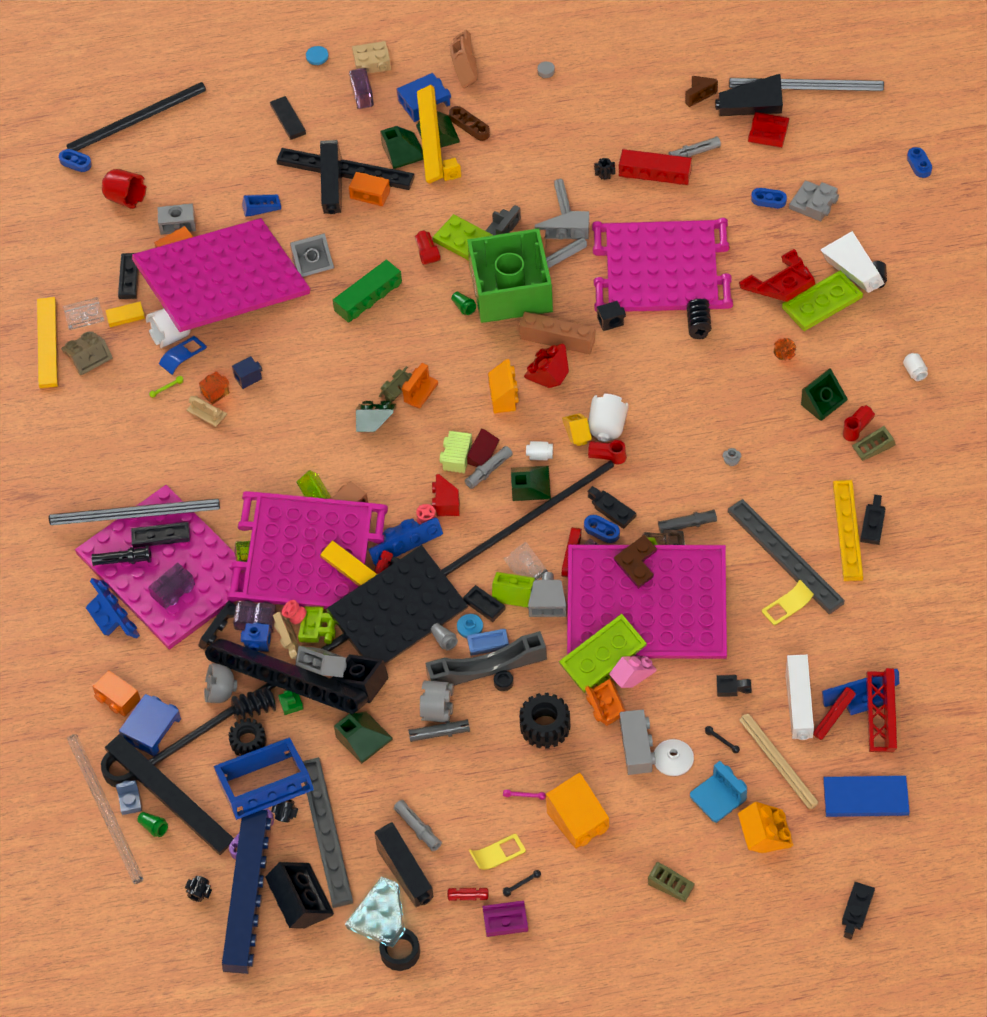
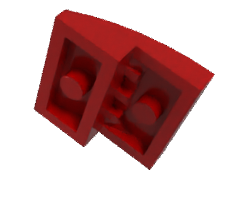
M755 112L748 142L782 148L790 118Z

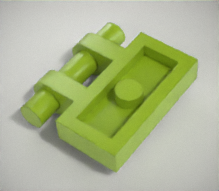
M304 606L307 613L303 621H301L298 635L299 642L319 643L320 636H324V642L331 644L336 633L334 629L336 622L329 613H325L324 607ZM327 622V627H322V623Z

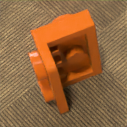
M421 363L418 368L414 369L411 378L402 386L404 402L418 409L422 407L438 385V380L429 376L428 365Z
M609 679L594 689L590 686L585 687L587 692L586 699L595 710L593 715L598 722L601 721L608 726L620 719V712L626 711L612 680Z

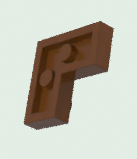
M643 535L614 557V561L638 589L654 577V574L643 561L656 553L657 548Z

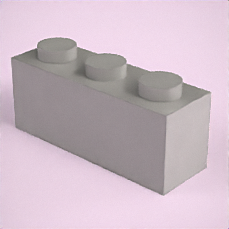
M299 646L296 666L320 675L343 677V673L346 670V657L321 648Z
M644 709L620 712V727L628 775L651 773L652 765L656 764L655 753L650 752L653 741L652 735L647 733V729H650L649 717H645Z

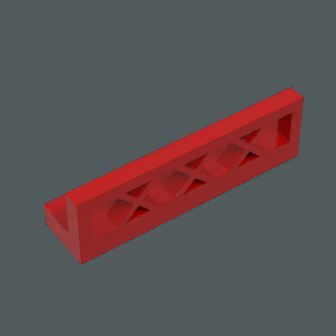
M886 668L884 672L867 671L869 752L893 753L897 749L894 668ZM872 677H883V685L879 689L872 684ZM876 695L883 699L884 705L880 709L872 702ZM877 714L884 719V726L881 729L873 724V718ZM878 734L885 740V747H874V738Z

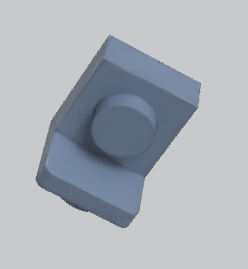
M124 781L121 784H117L116 789L121 814L141 812L142 807L137 782Z

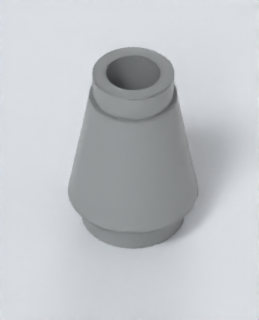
M439 623L431 627V633L442 649L451 650L456 646L458 642L456 634Z

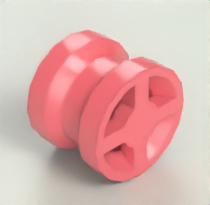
M423 504L416 510L417 523L419 525L436 517L435 509L432 505Z
M295 600L288 601L282 609V615L285 618H289L290 622L294 625L303 621L307 613L306 609L299 606Z

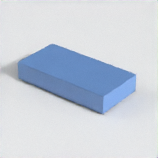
M506 629L467 635L471 656L494 652L509 645Z

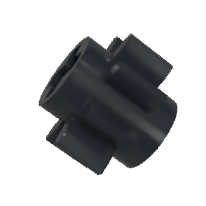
M609 158L599 159L598 163H594L595 176H599L601 180L611 179V174H615V162H611Z
M289 799L272 806L271 812L275 813L276 820L288 823L293 817L296 818L298 808L295 807V802Z
M195 876L193 880L188 879L185 886L188 898L196 902H201L204 897L209 898L212 891L209 880L202 876Z

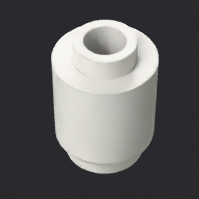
M910 353L905 357L903 365L910 377L915 381L925 379L928 375V368L918 353Z
M530 441V445H526V456H530V460L548 461V459H553V444L542 441Z

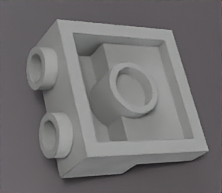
M805 180L790 202L789 209L821 222L824 216H828L832 204H836L838 201V188L823 182L820 185H816Z

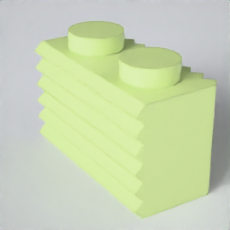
M449 431L448 437L445 436L443 442L445 450L440 453V463H442L444 471L465 473L467 455L472 446V433Z

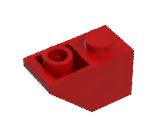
M436 474V482H432V493H436V498H432V506L436 509L437 517L460 516L459 489L440 474Z

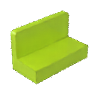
M496 572L492 583V597L502 604L528 608L535 578Z

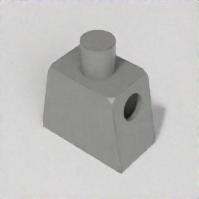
M545 572L542 574V580L533 581L528 604L529 617H566V602L562 581L554 580L553 573Z

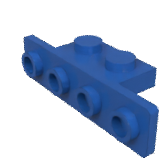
M435 517L419 525L412 518L402 521L398 526L387 528L383 532L384 542L369 549L373 564L376 566L378 560H381L380 556L383 550L392 553L393 557H397L441 536L443 531L439 520Z
M92 578L90 582L98 592V595L86 606V609L102 633L109 636L120 625L126 635L138 638L140 635L136 630L137 626L128 619V613L117 603L118 599L109 591V585L104 580Z
M894 669L895 686L900 684L899 671ZM872 677V684L877 689L883 685V677ZM867 678L822 691L824 707L833 705L845 688L848 687L856 693L855 697L846 707L850 715L868 710ZM876 695L872 699L876 707L884 705L883 699L880 696Z

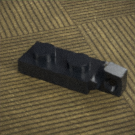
M593 486L587 491L588 498L592 500L595 509L624 529L636 517V512L608 492H600V490Z
M874 494L873 505H866L860 542L880 545L886 510L884 506H881V495Z
M231 601L227 602L201 637L198 647L205 650L207 645L215 642L217 639L215 634L218 630L223 631L228 623L226 621L228 618H234L238 606Z
M858 882L854 883L842 918V924L846 925L844 931L845 938L852 940L855 929L861 930L863 928L875 892L874 887Z

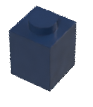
M251 356L232 365L234 378L242 389L262 380V367Z

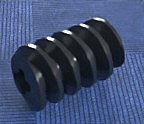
M695 299L687 303L689 335L694 339L706 338L712 329L710 325V305L706 299Z
M266 687L262 689V693L260 690H255L254 694L248 692L247 696L240 694L239 699L236 696H233L231 699V706L236 720H238V715L245 720L246 713L252 718L253 711H256L259 716L261 715V709L268 713L269 707L276 711L273 693Z

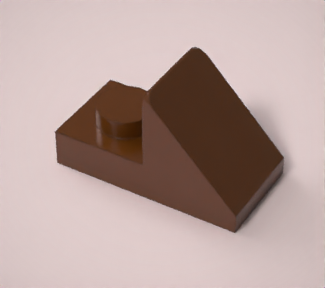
M692 76V88L685 91V104L691 107L718 92V80Z

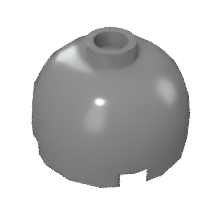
M215 663L209 665L205 679L207 689L204 688L205 702H225L231 697L232 692H236L237 680H234L233 672L228 667Z

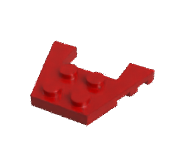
M795 249L781 256L782 262L789 267L768 280L762 282L755 276L750 275L739 282V286L743 290L785 302L790 301L816 284L814 277L807 266L805 267L803 260L798 256Z

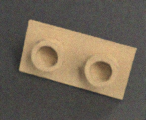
M191 396L189 398L191 405L187 411L215 427L227 415L221 409L205 402L198 396Z

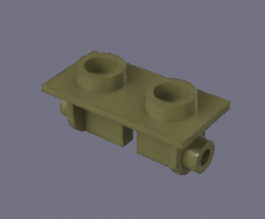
M407 366L403 370L398 369L392 376L394 379L391 382L386 381L380 388L382 392L379 397L384 394L386 401H394L402 393L398 386L402 388L403 384L412 376L411 373L405 372L408 368Z

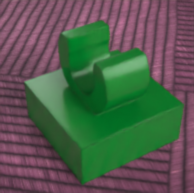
M286 690L283 694L278 695L284 715L303 710L299 694Z

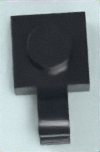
M717 675V697L738 696L737 691L745 694L752 693L751 679L737 680V675Z

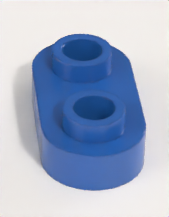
M919 147L909 149L907 161L915 175L920 178L930 176L932 164L925 151Z
M65 149L59 153V161L65 167L79 172H86L92 166L91 159L86 154L72 149Z
M756 188L752 191L751 201L757 206L778 209L786 205L787 195L780 190Z
M589 515L585 518L584 530L588 534L606 543H614L619 539L620 529L616 524L598 515Z

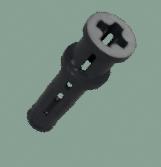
M147 545L145 548L137 549L130 547L128 551L92 554L91 559L93 566L123 562L135 564L141 561L149 563L152 562L150 545Z

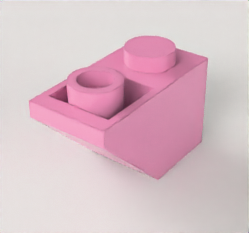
M625 656L619 660L609 675L621 688H633L655 673L657 669L646 656Z

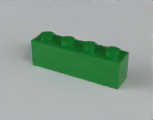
M386 259L333 299L334 311L348 323L358 318L362 312L371 308L374 303L384 298L394 288L400 286L402 283L401 271Z

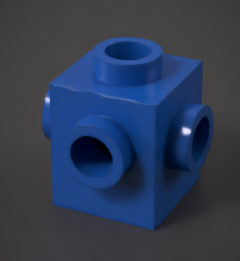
M246 623L245 631L241 632V642L244 643V646L255 651L269 652L271 641L270 625Z

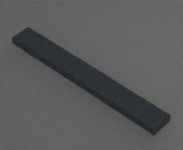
M281 148L276 160L277 165L321 173L320 155ZM342 159V177L353 179L356 172L366 173L388 179L390 187L410 190L415 178L414 173Z
M119 734L105 746V750L214 851L221 855L229 847L234 838L124 737Z

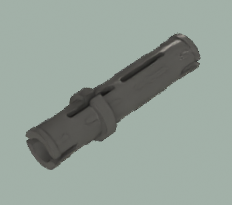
M714 509L701 513L693 512V514L658 521L660 534L687 527H700L702 524L717 522V516Z
M468 719L451 723L446 721V724L408 729L410 742L446 735L452 737V734L470 732V727L467 726L469 725Z

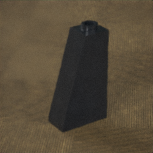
M776 74L720 92L719 98L715 99V108L719 110V116L755 115V112L763 114L782 113L781 75Z
M338 140L320 141L321 205L324 214L341 213L342 156Z
M393 822L375 831L377 851L414 906L418 907L429 903L434 897L433 889Z

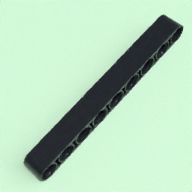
M218 639L205 649L206 658L213 663L224 665L229 669L350 714L357 712L368 701L366 693L358 688L225 639Z

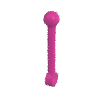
M510 790L503 791V796L535 797L540 800L546 798L544 792L537 794L511 792Z

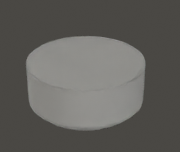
M545 61L538 65V75L540 77L550 78L554 75L555 67L553 63Z

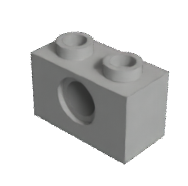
M193 204L158 207L160 234H171L184 226L189 232L196 231Z

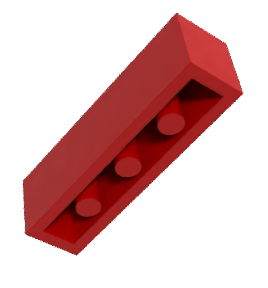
M622 149L619 161L620 177L679 185L689 184L692 158Z

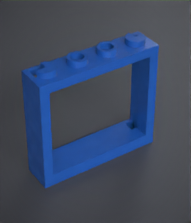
M290 737L214 766L219 784L236 820L314 790L309 773ZM292 757L299 770V773L236 797L227 782ZM305 782L306 786L302 787L301 783ZM242 806L243 810L237 812V808Z

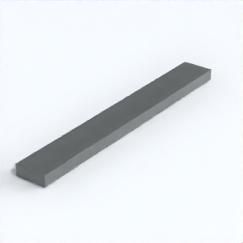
M743 499L728 508V513L797 583L801 580L814 594L812 598L829 615L844 605L845 600Z
M320 758L303 761L314 788L313 791L307 793L332 907L336 908L353 904Z

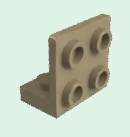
M86 332L81 335V338L71 340L61 348L66 355L72 358L80 375L113 359L105 340L94 332Z

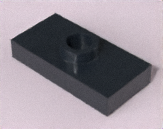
M476 585L463 597L466 604L491 622H494L506 610L505 605Z

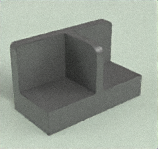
M514 205L510 211L502 209L500 213L494 211L492 214L493 222L486 231L492 235L510 233L521 220L520 207Z

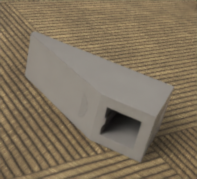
M570 211L535 224V229L546 230V239H589V211Z

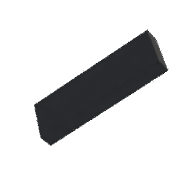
M286 96L270 102L271 108L290 140L306 135L305 128Z
M135 253L121 254L118 287L119 299H137L139 269L132 260V254Z
M189 522L131 528L132 547L138 548L146 547L147 545L155 546L189 542Z

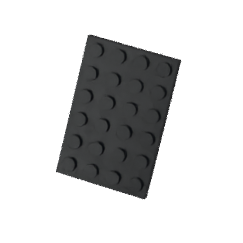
M421 545L328 607L327 612L360 656L383 659L384 663L387 664L431 634V627L434 624L444 625L466 610L468 605Z

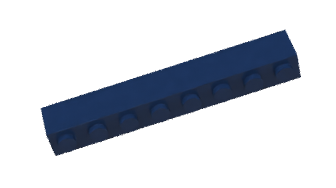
M261 810L241 818L222 958L223 972L248 974L249 967H253L254 954H251L252 947H256L257 934H254V927L259 925V914H256L257 907H261L262 902L259 888L264 886V875H261L262 868L266 869L267 856H264V850L269 847V837H266L267 830H271L272 818H268V810Z

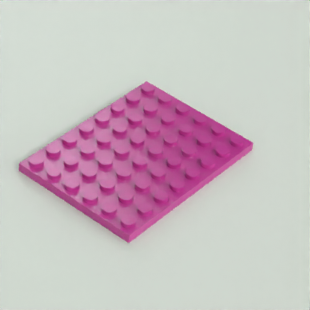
M262 218L132 254L133 262L179 332L310 294V287Z
M164 485L136 506L183 501L167 485ZM194 512L117 519L75 549L76 554L101 580H104L109 585V588L169 650L219 614L229 601L227 600V593L230 592L232 562H244ZM189 522L190 541L150 546L152 562L141 561L135 564L123 562L92 565V554L128 551L132 547L131 528ZM242 570L240 573L238 592H243L246 570Z
M568 545L567 655L620 614H623L647 643V646L634 656L669 659H727L726 545H654L657 548V552L643 561L654 574V577L639 589L614 561V557L629 545Z

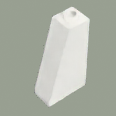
M853 231L821 249L826 261L838 271L841 270L850 280L866 292L870 293L884 284L878 270Z
M808 654L787 655L785 677L792 739L806 740L813 738L814 731Z

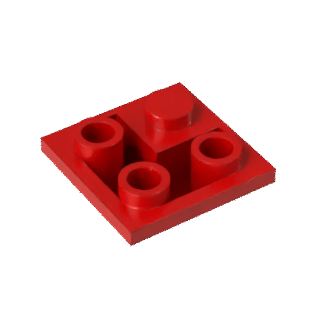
M559 344L546 349H540L536 353L534 361L527 367V372L524 375L525 379L547 388L561 385L569 373L566 346Z

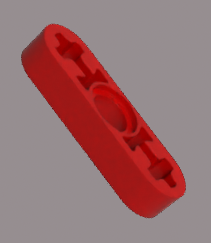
M571 528L562 565V577H568V545H580L582 529Z

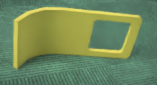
M799 580L790 592L762 609V613L773 625H777L803 608L812 599L814 594ZM779 604L787 614L775 621L767 610Z
M513 834L480 850L470 849L469 852L478 868L487 870L525 853L526 849L517 834ZM515 839L520 851L506 857L500 844Z

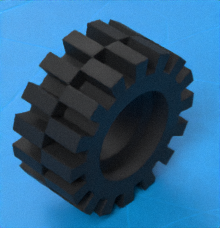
M247 718V722H244L241 719L240 724L238 722L234 723L235 728L231 726V732L228 734L231 749L235 751L236 755L241 754L242 756L266 746L264 728L260 722L257 723V720L253 719V722H251V719ZM246 733L255 735V739L249 743L240 741V737Z

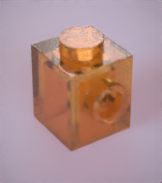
M217 371L199 382L201 394L211 405L230 393L228 379L224 375L221 376Z

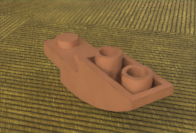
M465 30L453 38V43L450 44L452 62L463 88L474 84L478 80L476 58L472 55L471 34Z

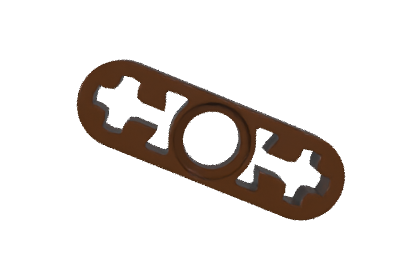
M454 106L449 110L451 122L477 140L484 141L490 137L489 126L464 108ZM468 121L474 122V124L470 126L466 125L465 123Z

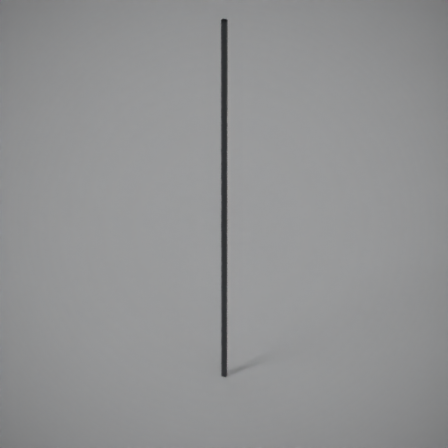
M608 461L441 571L445 576L452 573L613 468L614 464L612 461ZM343 633L332 640L331 644H326L321 649L330 652L347 641L348 638ZM266 683L257 690H260L262 693L263 688L266 687L268 690H272L276 686ZM232 706L149 759V761L155 766L234 714Z

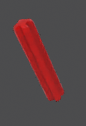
M845 688L813 731V735L817 739L823 740L855 697L856 693L852 689Z

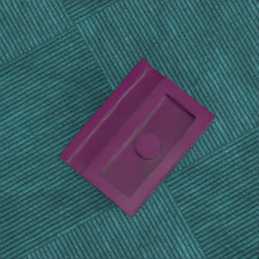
M524 900L482 906L486 937L528 932Z

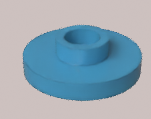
M321 46L311 47L306 52V60L313 65L323 64L329 57L327 49Z
M466 614L457 622V631L465 638H467V635L478 634L483 630L481 618L474 614Z

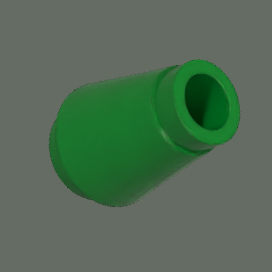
M459 292L453 293L451 300L462 314L471 315L475 312L476 304L473 299Z
M142 812L137 818V822L154 837H162L168 829V823L162 817Z

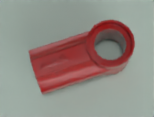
M425 230L419 231L415 235V240L419 248L422 265L441 261L438 247L434 245L430 232Z
M867 405L861 406L851 417L845 419L843 427L844 439L856 441L859 438L860 432L875 417L872 408Z
M614 440L611 443L591 441L588 447V458L611 460L613 464H622L627 459L625 443L621 440Z

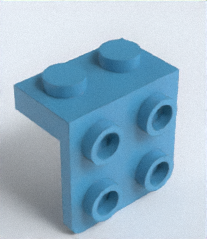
M719 761L713 767V776L691 791L690 798L716 823L746 801L747 786L743 780H738L734 776L729 766Z

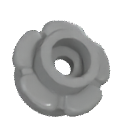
M734 448L724 451V462L729 466L737 465L740 461L741 453Z

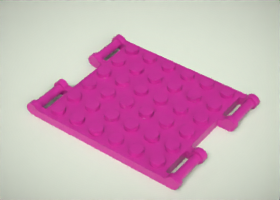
M719 218L718 220L593 222V254L596 256H607L608 279H603L602 277L594 279V286L596 287L595 311L597 312V306L607 304L603 302V288H608L609 303L618 301L620 307H623L625 312L687 310V303L695 299L708 300L710 309L732 308L733 300L731 299L730 291L732 278L727 273L717 276L715 253L727 252L730 249L726 230L728 220L726 218ZM714 229H719V244H715ZM601 232H606L607 247L601 245ZM717 285H723V300H718Z
M251 491L243 492L242 499L244 502L241 521L238 522V529L242 531L252 530L247 562H232L233 574L230 592L227 593V600L285 605L288 601L295 600L302 607L314 606L327 609L359 586L322 559L320 554L333 540L365 564L368 541L376 544L384 542L383 528L388 506L384 504ZM256 500L254 521L251 522L248 521L251 501ZM372 512L378 513L375 533H369ZM242 570H246L243 592H238L240 573Z

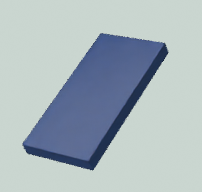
M906 776L823 778L826 817L909 816Z

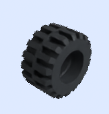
M538 693L535 698L533 696L529 697V702L525 701L523 707L520 708L519 715L520 731L525 741L529 740V744L532 746L536 744L537 748L545 746V749H549L551 745L553 747L558 746V742L563 743L565 737H568L571 727L570 711L567 703L564 704L562 698L557 699L555 694L549 696V693H545V695ZM543 716L555 719L549 725H540L535 722L536 719Z

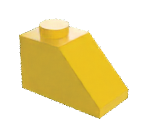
M581 413L562 417L571 443L581 446L587 444V441L592 440L587 417Z

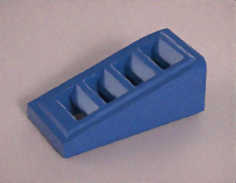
M278 194L244 195L242 207L245 216H254L280 210L281 203Z

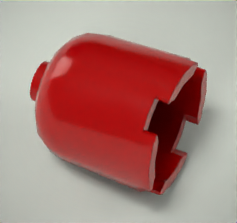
M112 169L107 172L102 180V193L108 200L134 209L137 207L135 205L138 202L143 201L147 186L143 182L145 178L140 174L122 169Z

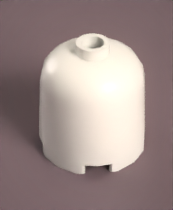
M164 308L149 313L146 316V323L150 322L151 326L149 330L151 338L156 345L160 344V348L187 337L191 332V329L179 332Z
M604 394L603 397L595 395L592 398L588 419L591 435L601 442L615 440L623 432L629 406L628 403L621 402L622 398L619 396Z

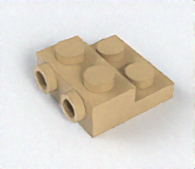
M386 41L352 46L357 75L391 70Z

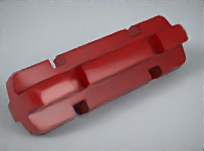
M385 550L382 551L381 560H378L374 570L376 574L388 568V562H391L393 554Z
M449 888L447 897L449 901H457L459 898L460 901L477 900V898L488 900L489 891L488 888H479V890H476V888H459V890Z

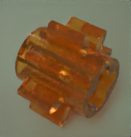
M780 338L774 343L776 347H774L773 352L779 360H791L796 355L794 353L796 345L791 339Z

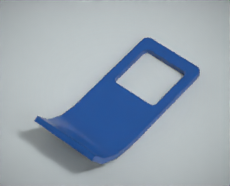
M193 336L167 351L159 364L173 375L175 369L182 362L205 350L207 346ZM194 340L201 348L191 353L183 345Z

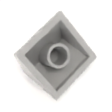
M325 233L290 243L293 262L302 277L334 268Z

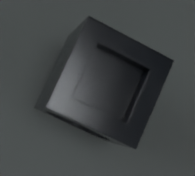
M618 301L597 306V319L603 331L624 325L626 313L624 308L620 307Z

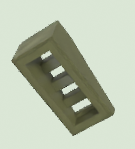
M883 426L852 445L861 460L864 461L890 449L896 444L889 431ZM877 440L879 445L876 446L873 441ZM869 443H870L871 446L873 447V449H871V450H870V448L867 446V444H869ZM861 447H864L867 451L865 454L860 449Z
M656 862L648 876V885L683 902H686L695 886L693 882L659 862ZM658 874L662 875L660 879H657ZM666 878H670L668 883L665 884L664 881L666 880ZM674 881L678 882L675 888H672ZM685 885L686 887L684 888L683 892L680 893L679 890L681 886Z

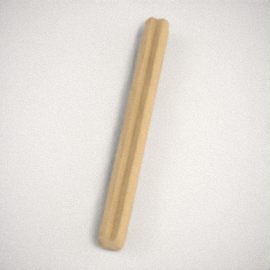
M744 714L740 718L741 724L806 807L814 809L818 805L816 798L749 714Z

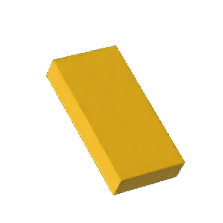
M141 301L105 310L109 327L145 319Z

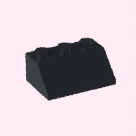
M279 862L265 876L289 928L305 929L334 915L310 863Z

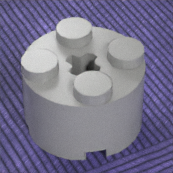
M424 680L422 689H425V693L420 696L421 721H449L450 715L453 714V703L450 702V696H453L454 684Z

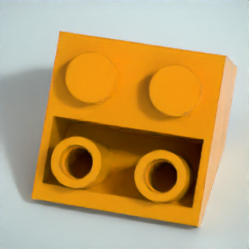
M505 359L488 373L494 414L516 411L515 403H519L515 368L510 366L509 359Z
M754 802L738 813L748 850L767 853L794 846L783 809Z

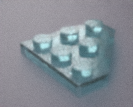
M381 876L345 923L347 929L393 948L405 932V926L402 921V903L399 897L400 887L397 882Z

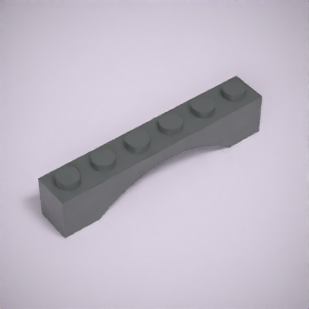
M541 631L521 636L506 647L486 655L465 659L441 658L425 663L429 681L449 682L450 684L458 685L496 674L499 671H508L547 660V652Z

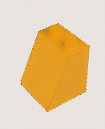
M580 772L546 793L547 814L575 849L587 845L592 838L602 835L608 830L609 817Z

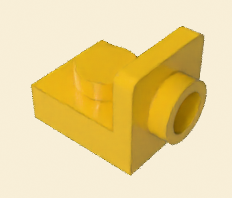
M456 158L442 161L444 181L461 177V166L457 163Z

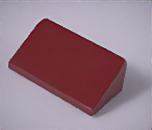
M481 428L467 455V464L475 467L485 464L492 457L500 439Z

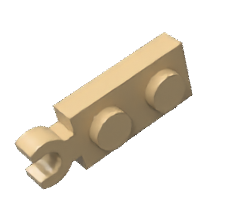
M277 612L273 615L275 620L274 627L282 637L280 639L282 646L285 649L288 648L291 659L295 658L296 661L299 643L289 618H285L281 612Z

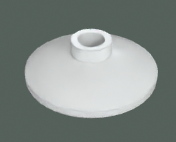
M670 739L663 741L654 750L656 761L654 765L665 775H683L693 765V751L688 744L681 740Z

